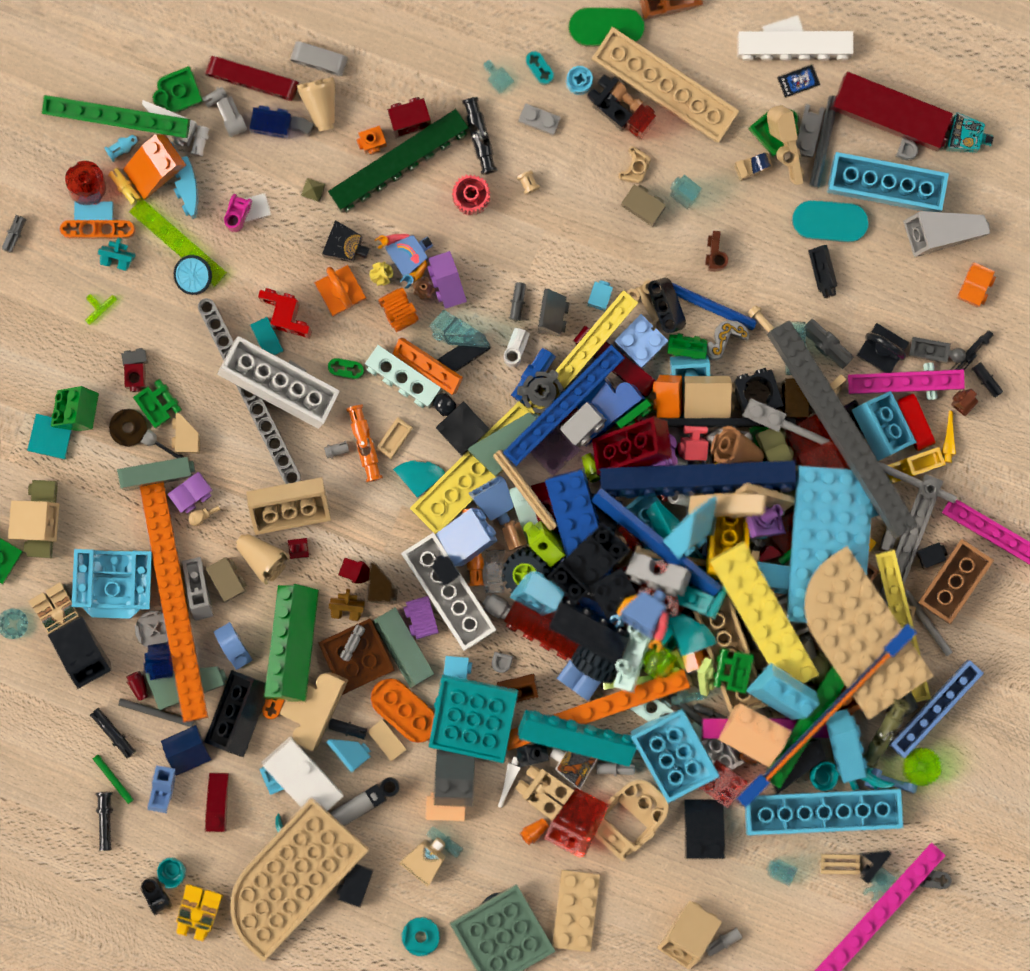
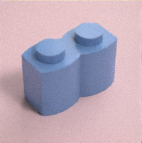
M569 660L557 677V680L587 701H589L601 684V682L579 671L571 660Z

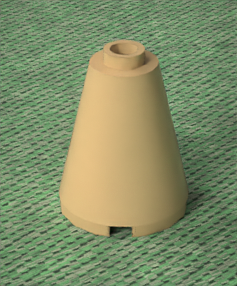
M243 534L236 541L237 550L264 584H268V580L274 581L285 569V560L289 561L290 555L287 552L250 534Z

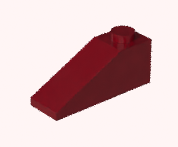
M209 773L205 832H226L229 773Z

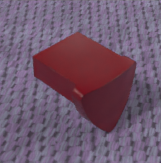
M345 557L338 575L352 580V583L362 584L369 580L370 568L363 561L357 562Z

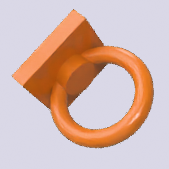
M348 265L337 271H334L332 267H328L326 269L327 276L315 282L333 317L366 299Z

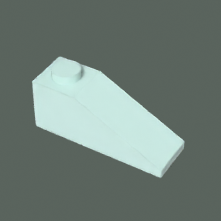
M517 487L509 489L522 530L528 522H532L535 525L538 522L535 511ZM523 531L527 545H529L527 533Z

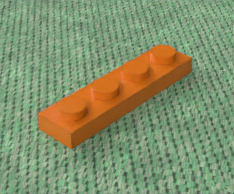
M402 337L398 340L392 355L450 394H456L463 379L462 376Z

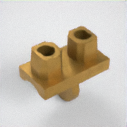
M346 589V594L338 593V598L330 599L328 609H331V618L342 619V612L350 611L349 620L359 621L361 613L364 611L365 601H357V595H351V589Z

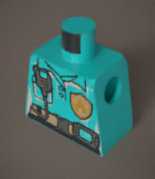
M960 113L954 115V122L951 127L946 151L977 153L980 150L981 144L991 147L994 135L983 133L984 123Z

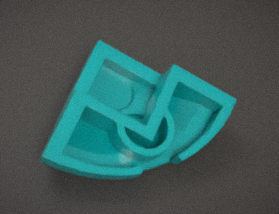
M415 460L402 463L393 469L417 498L446 473L439 466L431 462H416Z
M685 616L668 618L681 656L717 644L712 632L704 624L694 621L693 618Z

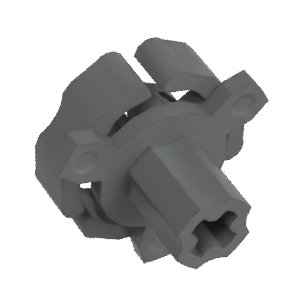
M553 369L549 373L538 371L535 374L536 377L543 376L546 378L534 380L533 376H528L523 386L517 387V395L522 396L527 408H532L528 402V397L534 405L545 406L543 409L534 407L533 411L536 414H542L554 401L556 387L553 383L558 385L560 393L564 391L558 380L559 373ZM540 387L545 390L543 396H540L538 392Z

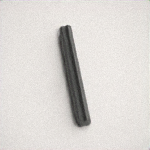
M830 95L828 97L809 183L814 188L820 187L836 111L831 110L836 96Z

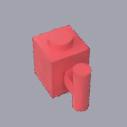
M684 426V434H690V437H681L677 447L679 456L684 460H707L709 442L705 438L700 437V434H707L708 427Z

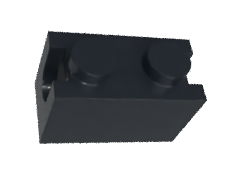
M355 864L344 876L346 877L344 884H339L336 893L339 895L338 900L360 908L374 870Z

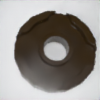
M133 409L118 411L113 415L109 423V432L112 439L125 447L136 446L141 443L148 429L144 416ZM132 423V432L125 433L123 431L124 424Z

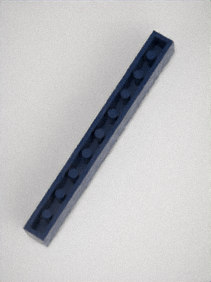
M795 461L600 468L601 489L614 499L617 497L635 498L636 496L651 498L656 495L672 497L679 494L685 496H692L694 494L711 495L714 493L732 494L746 483L773 491L790 492L796 490Z

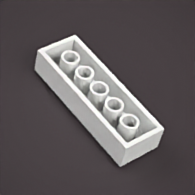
M239 336L233 342L217 375L318 429L324 424L340 392L336 388Z
M434 532L401 553L464 651L496 631L461 574L460 577L444 586L431 567L434 565L433 560L439 556H448Z

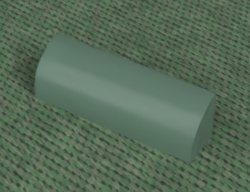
M396 607L372 621L410 688L434 675Z

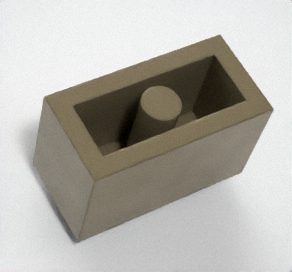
M634 184L622 201L621 206L653 227L666 207L663 204L664 200L657 195L654 197L648 193L649 190L644 186Z
M227 557L206 568L224 602H228L246 592L244 587L247 586L243 577L237 576L235 572L237 566L232 559L229 560Z

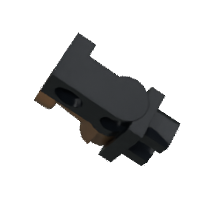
M604 74L598 81V84L604 88L602 93L600 94L592 88L587 94V98L593 103L594 109L610 120L622 132L632 120L633 114L622 107L620 102L623 101L630 105L629 110L634 114L639 111L644 102L639 98L633 99L626 92L624 84L619 82L617 78L614 77L612 79Z

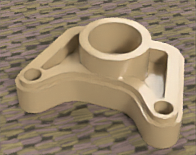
M632 146L629 148L632 162L628 170L618 174V178L623 181L639 184L644 179L651 159L648 155Z

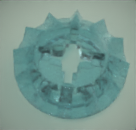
M14 608L0 614L1 635L8 639L22 637L27 631L29 623L26 615L21 610ZM9 618L13 621L20 619L16 624L18 630L13 627L6 629L10 625Z

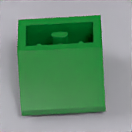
M83 386L57 390L51 427L74 431L92 430L99 393Z

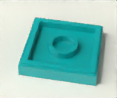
M36 414L27 451L65 460L72 430L51 427L52 417Z

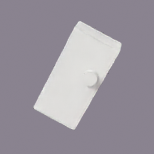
M291 736L262 761L263 767L300 807L312 797L328 811L343 797L340 789Z

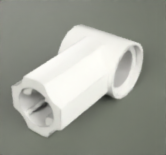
M514 328L508 347L504 352V362L508 367H516L521 362L522 354L530 336V333L523 329ZM514 353L518 358L512 362L507 359V356Z

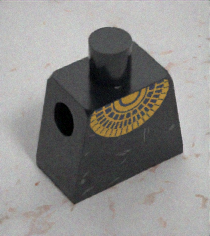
M335 220L322 255L325 258L353 263L356 255L367 259L370 248L361 245L363 237Z

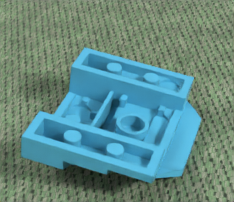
M74 549L72 607H82L92 618L131 619L140 609H150L152 551L131 552Z

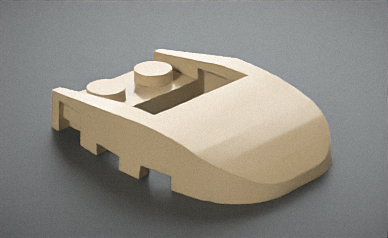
M645 780L632 781L609 799L588 831L619 859L625 861L629 854L637 851L655 835L656 830L667 816L668 803L662 792L650 782ZM618 802L647 827L634 843L605 819V816Z

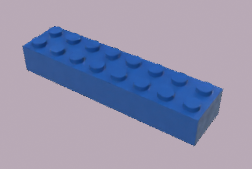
M584 468L552 476L545 480L566 556L600 525L595 504L591 501L593 497ZM613 568L609 570L608 575L614 572ZM585 597L579 600L580 606L589 607L600 617L605 616L596 601Z

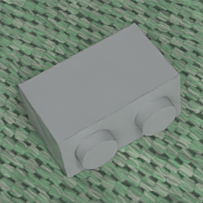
M586 402L560 430L575 446H585L591 440L590 436L594 432H599L605 426L603 423L607 419L592 403Z

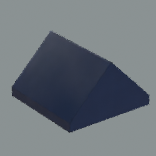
M197 725L161 740L166 759L171 768L175 769L176 776L212 760Z

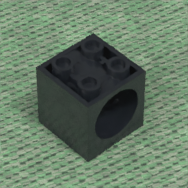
M762 368L756 370L754 375L748 376V373L737 376L735 379V395L743 418H746L743 416V413L748 404L744 391L748 387L747 383L751 381H759L768 387L770 395L765 405L776 410H780L784 406L772 369Z

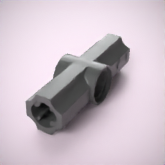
M813 318L801 329V332L815 344V347L823 355L830 357L841 369H844L854 358L831 332L823 329Z

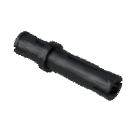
M100 708L95 709L94 713H91L89 716L93 718L111 739L112 745L114 747L117 746L126 759L130 758L136 750H134L125 739L126 736L116 729Z

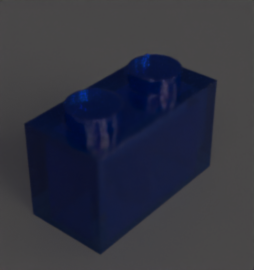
M259 105L258 108L253 107L249 130L254 134L288 139L292 115L285 109L273 111L267 106Z
M169 642L148 645L147 653H144L145 674L149 673L150 680L173 677L174 669Z

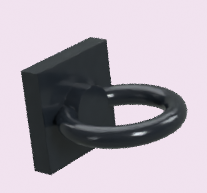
M876 323L872 331L865 335L866 341L856 355L883 373H891L899 360H905L906 354L904 351L909 342Z

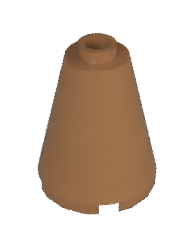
M731 426L723 427V431L714 436L711 444V454L714 455L716 462L720 464L763 462V450L737 428Z

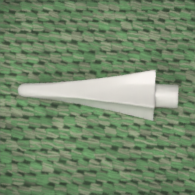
M515 756L511 763L508 762L504 787L498 804L499 808H502L509 789L521 769Z

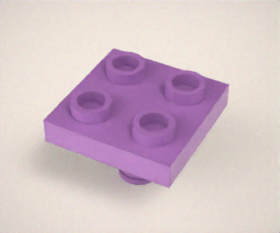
M780 505L765 506L764 515L746 516L751 538L775 536L785 533L781 518L783 509Z

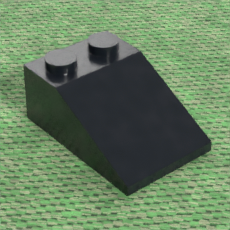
M684 799L685 858L725 859L723 800Z

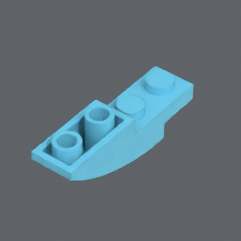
M186 155L182 157L186 166L175 175L177 179H181L174 182L176 185L174 191L178 199H183L184 205H182L186 216L190 215L194 219L198 210V188L192 165Z

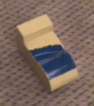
M764 152L754 157L737 161L734 167L739 180L743 181L772 168L773 165L768 153Z

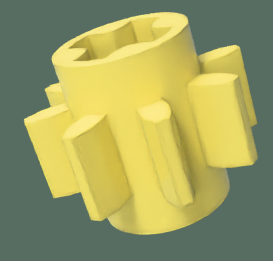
M386 262L373 264L374 269L370 270L369 274L372 282L377 283V286L389 284V278L393 277L391 266L386 264Z

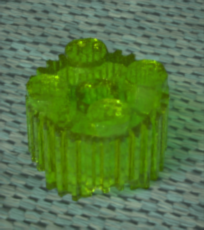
M924 747L914 748L905 758H902V776H905L904 779L914 785L928 786V784L936 782L935 779H938L941 775L942 765H940V758L931 749ZM919 762L925 764L923 771L917 770Z

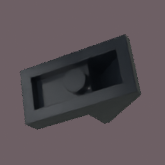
M888 850L860 853L871 862L870 866L866 864L860 872L862 876L860 878L869 884L892 853Z

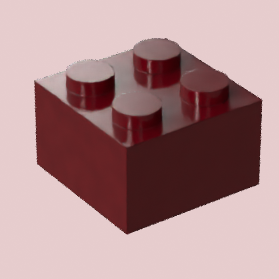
M412 98L409 100V103L403 105L396 103L391 105L390 109H387L395 138L421 131L431 125V119L424 98Z

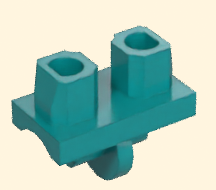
M120 237L117 238L116 242L109 241L108 246L102 245L98 249L100 265L111 266L112 258L119 260L117 268L124 271L129 269L136 253L128 252V245L122 244L123 239Z

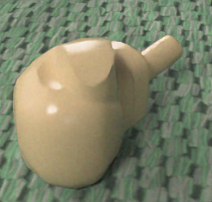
M217 506L208 511L206 508L194 510L189 514V523L192 526H199L204 520L210 518L211 514L221 509Z

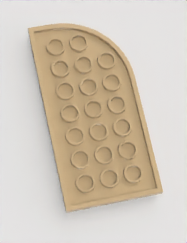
M847 546L826 559L812 575L804 600L807 625L814 639L846 687L849 688L883 653L884 647L902 628ZM909 641L894 657H889L852 696L866 717L871 719L893 704L895 699L899 700L933 677V674L911 641Z
M312 797L246 866L238 877L232 891L230 911L234 928L242 942L263 962L369 850Z

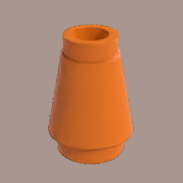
M541 818L522 828L523 831L520 832V835L528 845L534 844L546 829L549 828V825Z

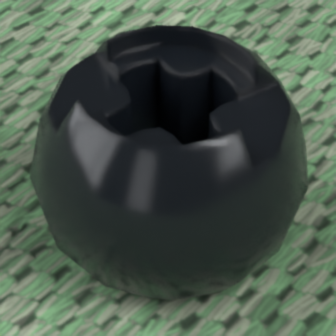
M440 393L433 400V406L442 416L447 417L456 409V403L447 393Z

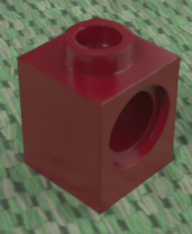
M124 364V385L126 389H130V392H141V389L146 388V366L144 364ZM135 373L139 374V381L131 383V376Z

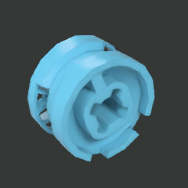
M584 66L573 67L567 74V88L576 95L586 94L592 87V73Z

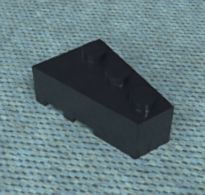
M820 739L810 741L780 789L772 784L775 794H779L826 758Z

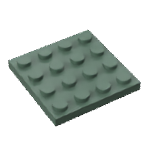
M517 884L449 922L477 971H523L555 952Z

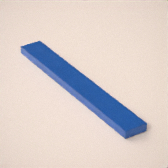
M611 344L502 453L517 466L625 359L624 356Z
M600 489L591 500L668 564L688 569L691 573L689 581L705 594L714 597L722 588L719 583L684 555L678 559L663 542L665 539L606 491Z

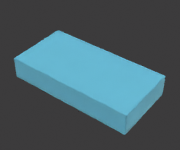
M74 201V220H113V202Z

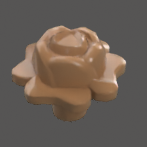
M424 277L423 280L420 278L413 284L415 289L413 293L419 296L421 300L425 297L427 299L431 298V294L436 290L433 287V282L428 277Z

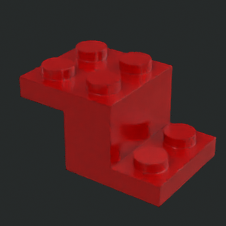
M265 288V291H259L258 298L261 302L275 306L270 323L273 329L311 338L312 330L307 323L296 320L300 304L294 295L284 293L283 296L278 295L277 291Z

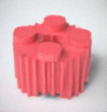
M466 174L465 177L462 176V179L458 178V182H455L456 185L452 189V198L456 208L465 215H473V213L477 215V212L481 213V210L484 211V208H487L490 201V187H488L486 180L471 174L469 176ZM469 191L476 193L474 198L467 197Z

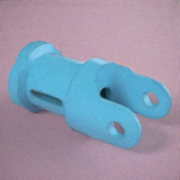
M134 135L127 138L120 137L118 142L110 147L106 146L104 149L111 160L115 162L116 158L122 154H128L131 147L138 142V139Z

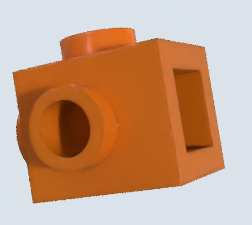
M380 125L358 133L360 138L356 140L360 150L364 149L365 154L373 155L379 153L381 148L387 147Z

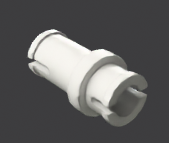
M197 125V131L193 135L195 139L191 151L192 154L203 156L205 142L209 138L207 135L209 128Z

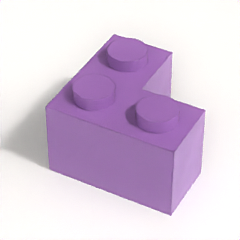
M448 251L428 258L430 266H427L434 288L438 287L439 289L436 292L439 303L443 302L446 309L467 302L451 252Z

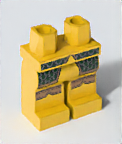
M186 884L176 920L178 923L176 933L187 936L189 927L196 928L194 939L204 941L208 932L212 930L223 894Z

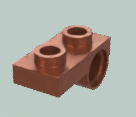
M713 231L712 236L708 235L707 247H710V254H706L705 266H708V271H722L728 263V256L724 252L719 251L721 231ZM714 258H723L724 264L721 266L716 265Z
M972 389L959 390L952 397L954 401L950 405L963 416H967L978 403V400L975 398L977 393Z

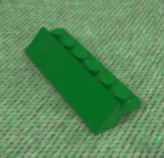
M295 583L294 586L278 585L264 694L266 699L306 702L319 595L318 589Z

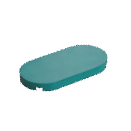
M809 200L798 205L792 216L794 229L800 236L806 239L855 242L864 236L869 225L866 212L861 207L848 203Z

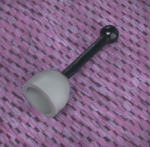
M148 430L141 440V443L144 445H157L176 458L184 457L159 443L156 434L151 430Z

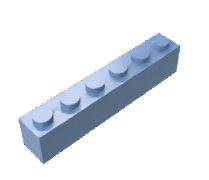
M966 660L892 739L889 746L902 758H905L984 673L972 661Z

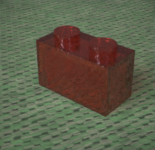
M641 104L627 121L626 130L641 140L655 123V111L650 106Z

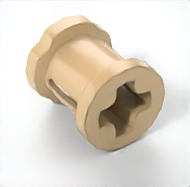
M532 170L517 177V180L522 183L525 195L533 193L540 188L532 176Z

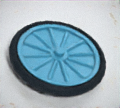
M187 255L176 263L173 276L175 284L182 292L189 295H198L209 287L212 280V271L209 264L203 258L196 255Z

